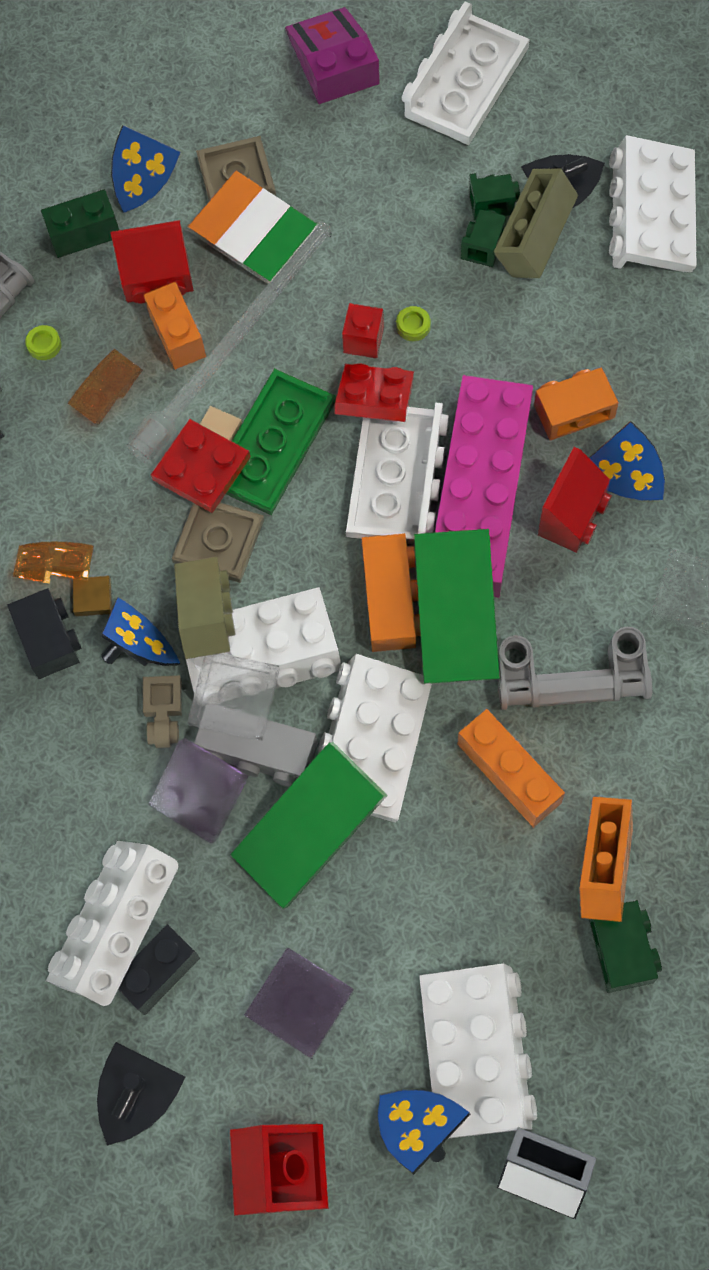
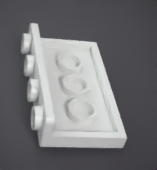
M465 1L459 11L454 10L448 29L444 35H438L429 59L424 58L422 60L415 81L413 83L409 82L405 87L402 95V101L405 102V117L469 145L528 50L530 39L472 15V4Z
M626 135L618 148L615 147L609 161L610 168H613V179L609 189V195L613 197V208L609 217V224L613 226V237L609 246V254L613 256V267L621 269L627 261L681 272H692L696 268L695 150Z
M435 403L434 410L408 407L406 422L363 417L346 537L362 539V537L405 533L406 544L415 545L414 534L434 533L436 513L430 512L431 500L438 501L440 479H434L435 468H442L445 447L438 445L440 436H447L449 415L442 414L443 403Z
M320 587L234 609L232 615L236 635L229 636L230 652L186 659L192 688L200 707H206L207 703L218 706L226 701L245 696H256L261 692L279 687H290L297 682L312 678H324L338 672L341 667L338 647Z
M355 654L348 663L343 662L339 669L336 684L341 685L338 698L334 697L330 703L327 719L332 720L329 733L324 732L320 740L318 754L329 742H334L388 795L371 816L396 822L399 819L432 684H424V676Z
M117 841L115 845H112L107 850L102 861L104 868L98 879L89 885L84 897L86 903L80 915H76L70 922L66 932L68 938L62 950L56 952L49 963L47 982L86 997L103 1006H107L112 1002L178 870V862L175 859L147 844Z
M502 963L420 975L432 1092L455 1101L471 1114L449 1138L517 1131L518 1127L532 1130V1120L537 1119V1107L534 1096L528 1093L527 1079L532 1076V1068L529 1055L527 1053L523 1054L522 1037H526L527 1030L523 1013H518L516 997L521 996V982L518 973H513L510 966Z

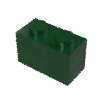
M105 189L41 209L57 258L112 241L111 232L119 231L117 220Z
M638 900L624 903L622 922L589 919L607 993L653 984L658 979L657 972L662 971L660 956L656 948H650L647 934L651 933V923L646 909L640 910Z

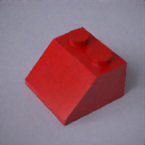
M180 220L111 232L121 285L127 303H146L144 294L176 282L182 296L187 292L194 291Z
M573 447L542 507L538 536L576 553L582 542L587 545L590 543L597 528V525L592 522L597 512L602 515L605 513L612 498V495L607 493L610 479L579 448Z
M323 1124L258 1125L230 1130L234 1216L329 1209Z

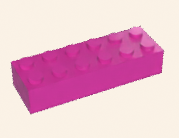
M463 375L435 532L489 529L494 597L500 598L533 385Z

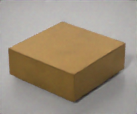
M109 576L73 578V612L76 617L110 614L112 610L111 579Z

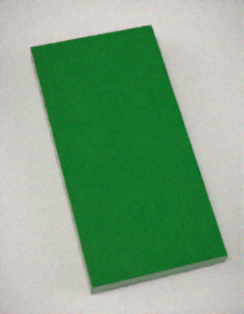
M274 368L232 440L237 445L249 450L251 457L226 495L272 515L333 408L336 395Z
M489 529L414 534L424 684L500 679Z
M329 742L230 855L282 909H285L298 897L388 795L334 742Z

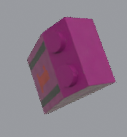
M346 7L285 27L318 104L380 84L379 59L368 35Z

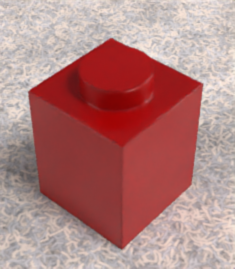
M349 303L342 332L344 353L378 358L384 331L383 308Z

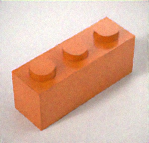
M405 533L362 537L372 652L416 648V636H421L420 615L414 614L412 602L419 601L417 579L410 580L409 568L415 567L414 546L406 545Z
M488 709L483 711L458 733L457 745L533 828L562 803L565 792Z
M593 797L580 881L581 918L622 922L633 833L632 799Z

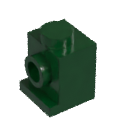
M476 173L469 174L468 193L474 221L477 219L479 210H493L504 216L512 214L515 202L520 197L518 181L512 182L511 174H492L478 179Z
M479 210L476 222H469L466 235L463 236L461 259L494 267L497 258L494 250L505 229L506 216L500 215L493 210Z

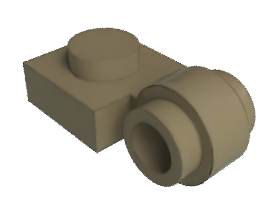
M180 675L143 677V714L145 717H154V722H147L148 745L155 744L156 748H170L172 744L179 743L178 721H171L169 716L182 715V680Z

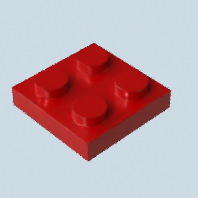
M362 363L345 364L335 401V414L406 422L414 371H407L398 367H370Z
M189 419L151 473V477L156 483L213 513L251 456L249 450Z

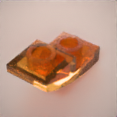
M113 349L85 379L68 404L94 424L99 425L118 397L124 398L143 369L118 350Z
M58 541L19 545L13 577L49 583L51 574L87 581L94 545Z

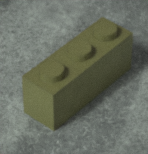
M561 168L532 169L494 250V254L512 277H541L575 204L578 194Z
M218 557L174 564L178 627L185 659L230 652L229 636H235L236 633L232 615L233 607L228 571H220Z

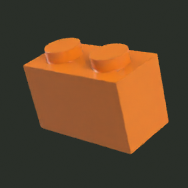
M176 282L144 294L149 316L174 370L205 358L206 353L202 337Z
M602 367L592 371L589 369L581 370L574 374L572 378L561 382H547L536 390L534 400L535 410L550 441L615 418L619 404Z

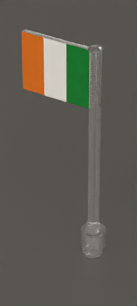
M237 170L189 224L188 231L268 285L167 407L159 412L150 411L130 434V441L126 445L127 449L134 457L146 464L152 459H157L178 433L174 427L176 425L175 420L326 237H331L332 229L328 223L324 221H317L315 223Z

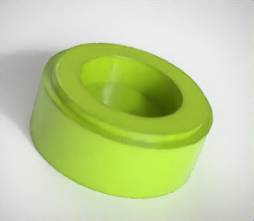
M406 307L397 315V332L407 341L422 340L430 331V316L421 307Z
M40 325L30 330L25 340L28 352L37 360L52 359L59 353L62 345L58 332L53 327L47 325Z

